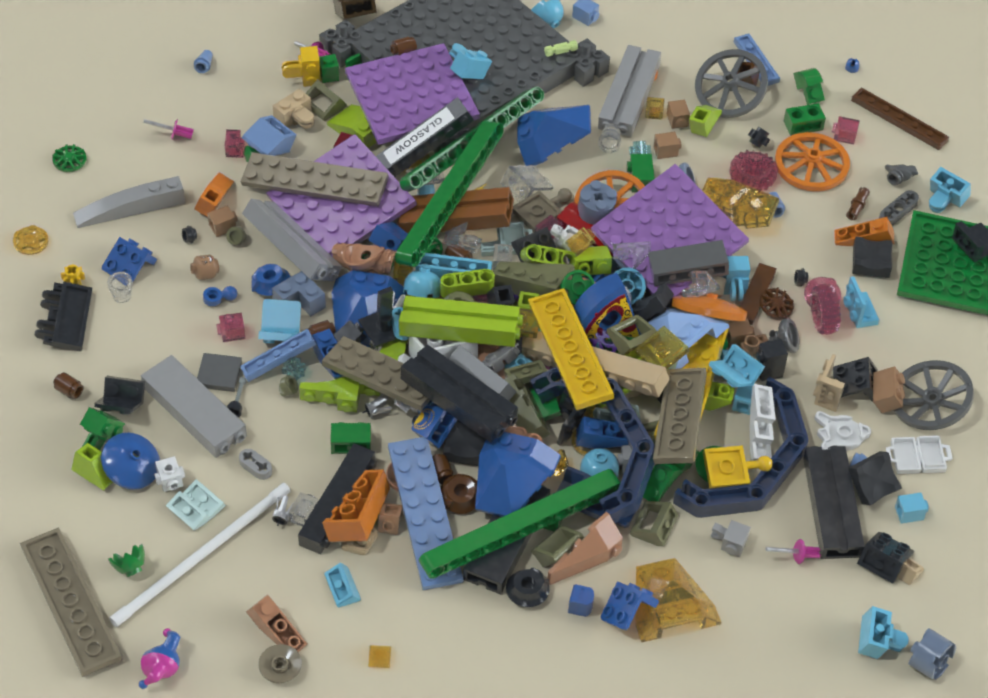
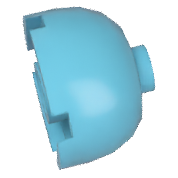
M542 0L531 9L553 28L559 26L564 15L563 5L560 0H549L547 2Z
M419 267V270L412 271L406 277L403 292H407L411 296L427 298V295L433 294V298H438L441 295L440 278L435 273L430 272V268Z
M630 267L615 271V273H618L624 286L630 291L632 297L631 305L644 296L646 283L639 271Z
M602 448L593 449L584 455L580 463V471L591 476L604 470L612 469L616 476L619 477V462L617 457L609 450Z

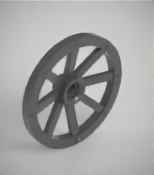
M729 49L714 54L703 63L695 79V91L700 104L714 107L706 99L724 88L718 109L722 110L719 117L734 118L749 113L760 104L768 88V76L763 63L754 54L740 49ZM738 57L733 69L729 72L723 59ZM744 59L756 66V68L737 74ZM718 62L724 73L722 76L707 74V71ZM758 73L761 74L760 87L740 80ZM703 79L720 81L719 84L702 93ZM738 87L757 94L745 105ZM729 91H733L740 108L724 109Z
M929 360L917 363L902 372L905 378L903 385L923 398L903 399V406L924 405L912 416L905 413L902 408L895 409L894 412L902 422L916 429L938 430L949 427L960 421L970 410L974 400L972 381L961 367L951 362ZM929 370L947 371L938 387H933ZM920 372H924L927 389H921L910 382L909 379ZM953 374L963 381L964 385L942 393ZM966 391V397L962 405L945 400ZM939 407H946L956 410V412L941 419ZM933 409L934 421L919 420L926 411Z

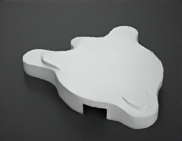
M818 411L815 414V421L824 427L817 431V436L823 441L821 444L822 450L828 449V447L833 445L845 446L846 451L856 449L865 439L870 437L871 429L860 422L859 424L852 420L853 417L830 416L822 411Z

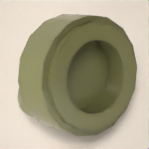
M234 226L227 231L226 237L230 244L239 245L244 242L247 234L243 228Z
M288 375L280 380L279 392L281 396H290L297 393L298 383L293 376Z

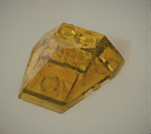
M676 558L636 566V586L653 592L652 597L659 600L656 608L641 602L636 611L635 626L641 643L659 639L662 637L663 629L699 622L701 629L721 625V620L713 602Z

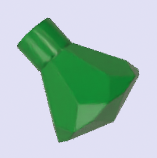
M245 146L244 157L246 162L249 161L252 152H260L251 146Z

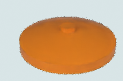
M707 292L706 295L674 296L671 304L673 307L683 311L724 320L746 321L748 314L743 308L720 299L718 294Z

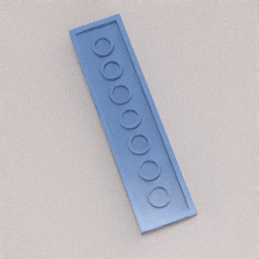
M420 437L388 443L389 455L422 590L463 583L460 567L430 579L418 561L423 553L453 540L428 439Z

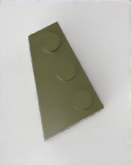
M514 373L504 379L516 391V394L509 400L518 407V420L515 425L525 428L527 434H538L542 439L550 435L551 433L531 390Z

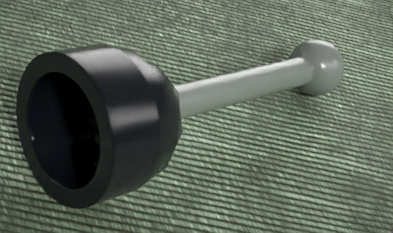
M244 377L239 379L240 385L235 400L227 405V408L237 417H240L242 413L239 399L243 385L246 384V378Z

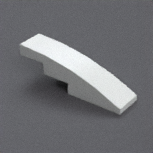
M754 384L752 387L750 407L751 461L758 460L761 456L772 458L771 443L774 441L772 424L775 421L772 387Z

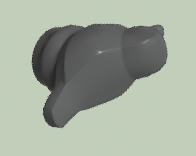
M885 165V169L889 172L887 180L892 185L901 184L903 181L918 175L917 169L913 165Z

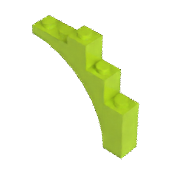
M396 339L385 343L380 353L398 360L400 355L403 353L407 354L408 339ZM346 376L324 382H300L299 387L300 400L337 404V410L344 412H357L360 394L380 396V392Z

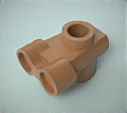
M748 335L745 337L744 342L739 343V347L749 355L754 356L758 352L759 344L768 341L767 335Z

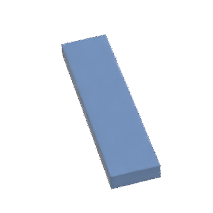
M745 34L734 37L733 42L738 49L754 54L763 63L768 76V86L779 83L780 77L751 35Z
M306 329L240 367L245 378L250 382L315 346L316 343L309 330Z

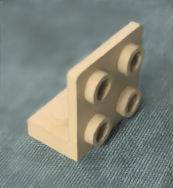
M832 354L830 360H825L822 369L824 371L818 375L816 381L818 385L815 387L813 396H816L815 405L836 412L845 383L830 378L836 355Z

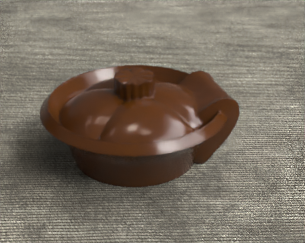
M456 474L447 478L441 486L445 509L457 514L469 513L475 509L477 480L466 474Z

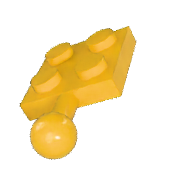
M743 445L703 450L710 489L750 484L748 469L758 468L766 472L773 466L772 459L768 456H761L755 461H746Z

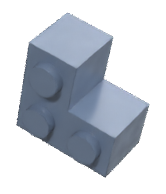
M302 271L272 288L273 299L299 301L301 307L310 317L326 308L325 293Z

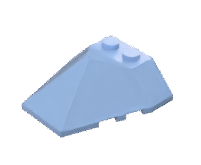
M665 307L666 311L659 316L653 315L652 319L648 322L659 334L650 344L669 369H681L689 362L686 350L706 333L717 338L730 327L728 323L721 319Z

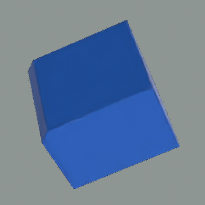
M573 585L568 613L584 617L588 616L593 609V589L582 585Z

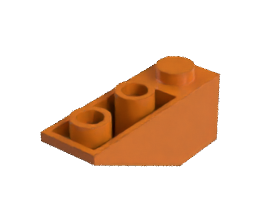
M219 172L200 196L194 210L208 217L207 213L217 209L234 181Z
M888 217L834 230L835 245L853 246L855 237H862L870 241L891 240L892 244H895L894 229Z

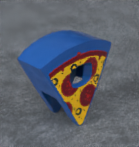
M618 273L608 275L590 286L573 307L589 340L591 338L597 339L595 335L597 332L603 335L604 329L607 331V328L634 316L625 286ZM636 324L619 331L621 335L640 336Z

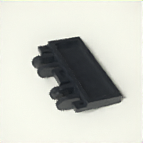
M54 282L53 291H43L42 297L44 299L41 300L40 306L49 310L47 320L37 321L36 327L39 329L35 331L34 335L42 339L45 345L81 351L92 287L63 282V284Z

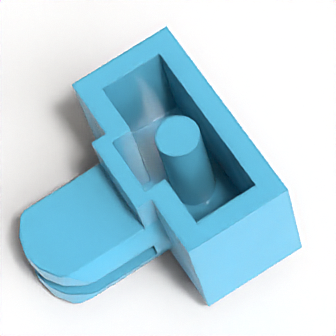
M454 43L453 49L449 52L455 58L450 69L460 78L484 79L492 63L487 57L488 55L480 50L478 52L467 50L463 45Z
M940 167L930 179V191L934 193L929 199L930 210L935 213H941L950 202L961 207L971 195V183Z
M727 256L729 275L720 276L726 278L724 295L730 294V300L735 301L737 294L738 301H743V296L749 284L748 256Z
M872 606L862 616L859 654L878 659L888 649L900 652L908 645L909 639L907 634L893 629L894 624H891L892 612Z

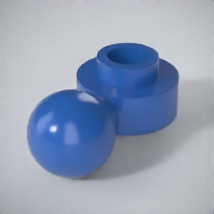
M227 286L223 291L216 287H209L203 292V301L208 306H217L222 302L223 298L228 301L236 299L238 293L233 286Z

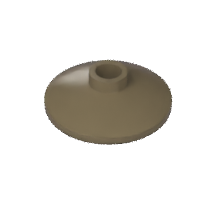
M273 645L267 648L259 658L260 673L265 679L273 683L288 682L294 679L301 670L302 661L300 654L289 645Z

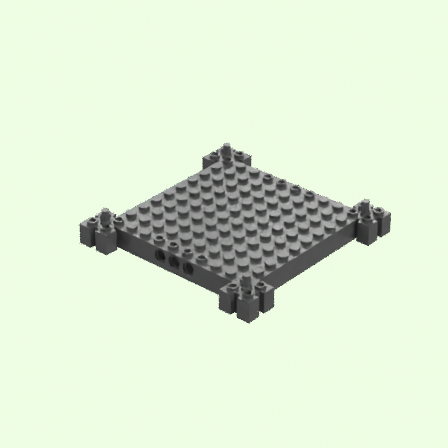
M408 0L357 29L346 19L336 25V30L328 29L319 34V40L323 44L324 50L331 55H336L340 68L345 66L346 59L358 53L361 55L362 63L394 56L390 51L392 41L407 36L414 37L417 50L444 43L448 52L453 49V44L457 43L463 45L467 50L476 52L480 50L488 55L487 57L492 63L484 79L462 78L480 113V119L473 120L468 126L462 128L454 136L433 149L432 151L435 153L445 148L522 92L534 87H540L545 94L573 76L574 80L584 87L593 82L594 75L599 78L609 72L610 56L602 50H596V45L588 38L578 43V49L575 51L569 50L567 53L558 55L554 53L553 56L547 57L544 47L550 45L553 47L554 44L569 43V41L520 0Z

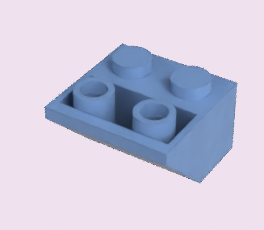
M272 115L259 118L242 136V139L249 146L260 152V154L273 156L289 153L296 138V134Z

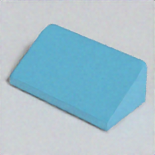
M340 562L324 573L338 608L361 600L350 570L346 565Z

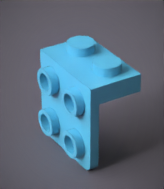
M265 299L262 306V325L258 339H263L264 343H275V340L284 342L299 334L301 303L291 300Z
M732 344L723 360L710 361L708 364L712 368L713 373L723 376L727 379L726 382L734 388L753 386L765 368L764 365L736 344Z

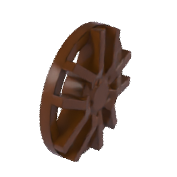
M779 287L766 289L760 296V306L764 313L771 318L785 319L791 315L794 309V300L790 298L786 290L782 291Z

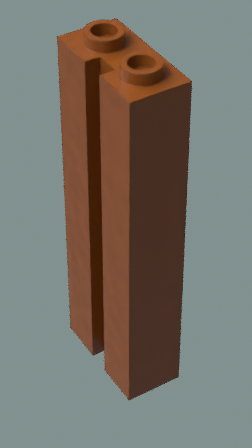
M510 187L466 191L440 232L509 227L514 203ZM434 194L411 195L416 200L417 205L398 218V226L406 233H409Z

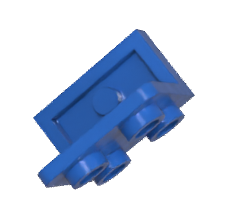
M119 237L103 263L102 270L130 286L145 261L154 265L157 258L152 256L153 252L149 249L137 247L139 243L131 238L127 241Z
M617 581L603 609L601 620L620 629L627 630L641 602L656 608L659 600L652 597L653 592L647 589H641L632 583L626 585Z

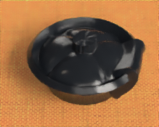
M536 568L515 572L506 583L508 597L512 602L522 607L540 605L547 599L550 591L549 579Z

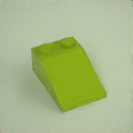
M351 104L327 122V125L339 134L341 132L355 134L368 149L377 143L361 106Z

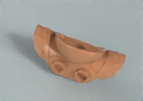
M337 243L332 247L333 258L344 268L350 271L356 270L381 275L389 274L393 258L397 252L377 245ZM367 253L370 256L367 259H362L363 254Z

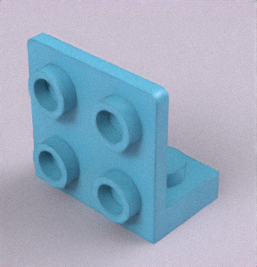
M850 277L849 283L846 285L847 291L843 297L845 307H848L851 321H854L856 328L878 325L879 318L867 292H861L855 277Z

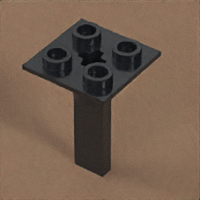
M391 286L378 291L377 312L358 319V322L375 347L398 339L395 337L392 328L393 289Z

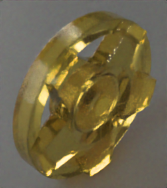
M30 225L16 231L13 237L15 249L26 255H33L43 251L49 242L47 232L36 225Z

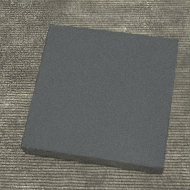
M203 353L197 379L207 389L235 392L242 357Z

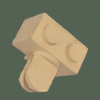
M300 88L272 105L273 116L286 127L299 124L304 129H307L314 125L311 97Z

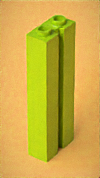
M405 296L403 311H401L399 318V336L515 347L516 339H520L521 328L519 326L523 325V315H520V307Z

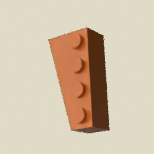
M384 469L365 470L352 486L353 490L344 495L342 504L339 507L335 506L331 511L332 516L322 522L329 542L368 540L390 490Z

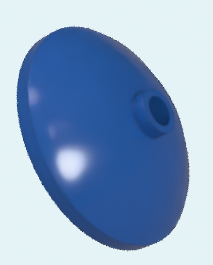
M128 432L117 434L107 441L101 453V463L104 472L111 481L120 487L134 490L144 488L155 480L154 474L157 473L155 462L159 461L160 457L156 448L148 439Z

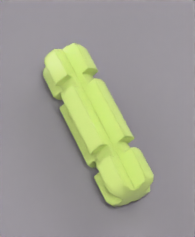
M576 40L569 41V43L554 44L553 47L551 45L544 47V52L547 57L553 56L554 53L555 55L567 53L569 50H577L578 44Z

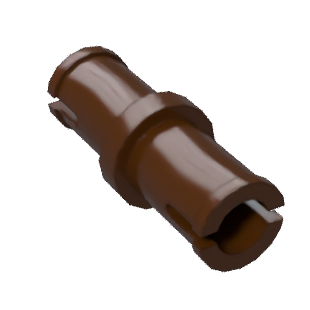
M860 187L856 197L852 199L851 207L846 213L848 219L853 220L854 218L856 220L860 211L864 209L865 201L870 194L869 189L866 187Z

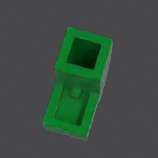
M816 68L793 73L797 90L803 89L807 105L825 100L821 86L823 79Z

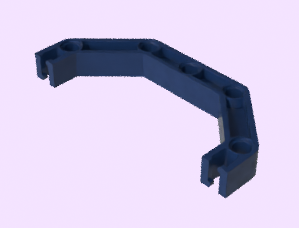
M557 367L530 380L542 404L562 395L566 389ZM606 377L613 390L614 399L602 403L607 407L632 449L619 489L599 500L604 513L607 512L613 522L616 523L639 509L654 467L653 455L655 446L618 383L614 379Z
M770 376L766 381L765 386L772 387L774 411L784 442L772 456L773 466L769 471H761L751 484L702 489L685 479L682 483V489L678 488L675 491L673 504L697 518L761 510L803 458L808 445V435L794 391Z

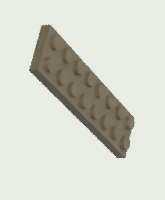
M252 152L240 182L242 186L379 207L389 175L386 172Z
M59 527L21 542V549L82 677L121 661L122 655Z

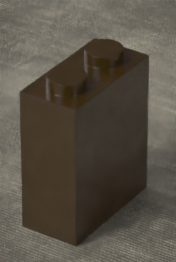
M333 0L335 14L343 19L377 13L375 0Z

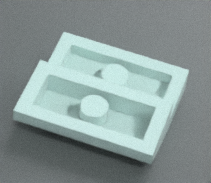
M196 479L183 493L179 491L166 506L195 531L212 519L226 505Z

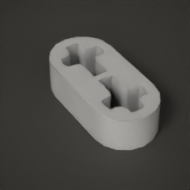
M244 449L240 452V465L260 480H265L272 475L271 463L252 449Z

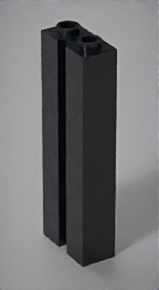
M428 344L417 352V356L414 359L411 357L401 365V380L490 443L494 439L501 437L504 431L509 426H513L518 420V407Z
M833 445L825 450L818 446L806 447L803 460L821 559L860 558L865 546L852 478L848 469L849 463L846 447Z
M541 485L542 487L539 491H535L529 498V502L525 507L550 496L551 489ZM492 515L488 523L501 518V516ZM532 534L467 563L463 569V580L477 586L482 584L486 586L487 590L501 595Z

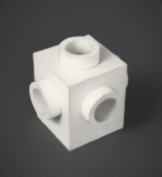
M175 456L155 462L157 473L154 474L156 483L162 486L164 492L183 487L182 478H185L183 467L178 466Z

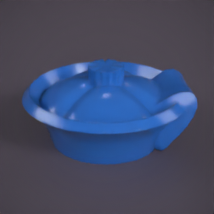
M266 264L259 267L252 275V292L272 296V288L291 276L286 269L281 268L279 265Z

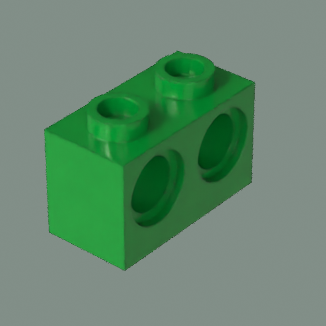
M819 103L787 108L783 121L790 136L798 133L823 130L826 117Z

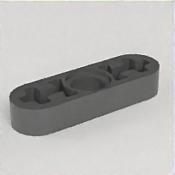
M912 190L905 191L880 212L879 218L888 217L893 226L917 206L919 195ZM899 206L902 207L903 210L898 211L894 207Z

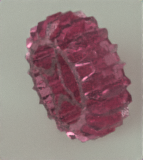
M746 149L744 153L740 152L733 158L730 163L729 175L731 180L734 181V185H739L740 189L752 190L753 193L755 190L761 192L763 189L767 190L769 187H772L777 179L778 167L776 162L773 161V157H768L767 153L762 154L761 150L755 152L754 149L752 152H749Z
M831 284L816 285L813 287L810 297L811 313L815 328L820 334L829 335L836 333L840 328L841 307L836 289Z

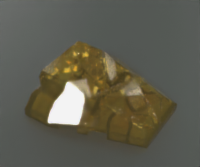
M708 177L702 189L736 226H745L746 229L769 227L780 202L778 197L732 179Z

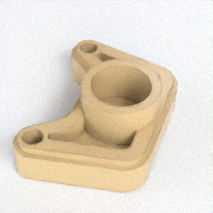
M373 526L367 541H343L341 543L342 550L366 555L378 538V530Z

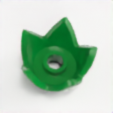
M143 544L139 545V548L137 545H134L131 555L125 553L124 558L117 553L113 554V559L108 558L109 563L120 574L125 573L127 577L141 572V566L145 561Z

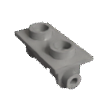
M515 343V347L499 346V349L488 354L482 363L497 374L505 367L502 360L509 364L519 356L520 350L516 347L519 344Z

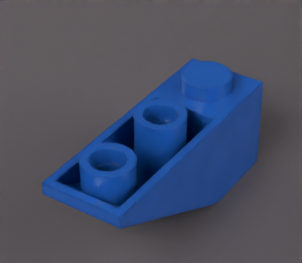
M330 329L312 335L316 343L313 346V350L321 364L322 359L337 344ZM324 367L332 375L334 379L343 376L333 370Z
M583 417L576 429V446L597 449L629 445L616 422Z

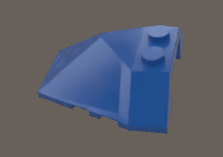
M589 105L539 109L520 116L517 123V143L526 168L547 161V157L554 152L558 154L562 151V147L569 143L572 145L590 134L591 110Z
M356 270L336 278L331 292L336 333L349 320L355 324L358 322V319L376 313L378 291L391 286L395 292L393 305L395 306L402 294L406 295V292H403L404 287L391 276ZM363 331L367 337L360 344L374 348L375 345L367 333Z
M504 432L501 437L494 439L491 443L486 440L479 455L476 511L504 517L525 507L529 502V498L535 491H539L542 487L541 484L546 478H550L554 474L561 455L538 439Z

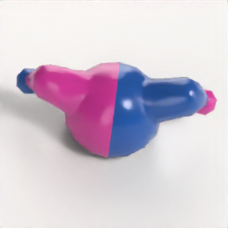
M169 628L164 629L163 635L167 637L165 642L149 649L143 654L141 669L147 678L139 682L141 689L147 688L149 684L156 683L160 679L169 678L177 672L180 659L176 649L180 641V635L176 631H171Z

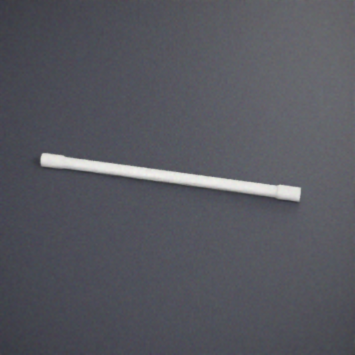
M286 483L279 485L262 501L137 598L109 617L111 623L118 627L139 608L270 506L277 503V497H279L280 501L285 495L289 494L291 490Z

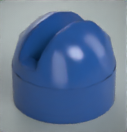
M852 58L848 59L845 69L850 73L857 72L860 66L859 61Z

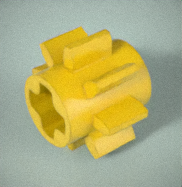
M74 264L64 267L65 272L61 273L63 282L82 285L81 280L85 279L82 267Z

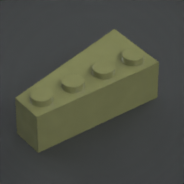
M500 261L493 270L495 274L494 287L511 285L515 295L520 296V291L537 293L540 296L561 289V281L564 276L574 271L575 268L572 264ZM572 275L567 280H572Z

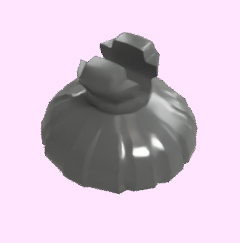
M783 319L779 324L778 331L771 330L769 332L770 337L768 341L782 339L787 352L796 353L800 344L799 333L792 319Z

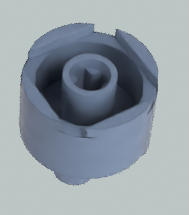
M593 180L590 184L584 186L580 192L578 202L580 218L589 224L595 225L615 209L617 192L598 180Z
M928 628L923 635V639L913 644L911 648L913 655L908 664L927 677L936 680L949 666L947 664L948 658L953 659L956 644Z

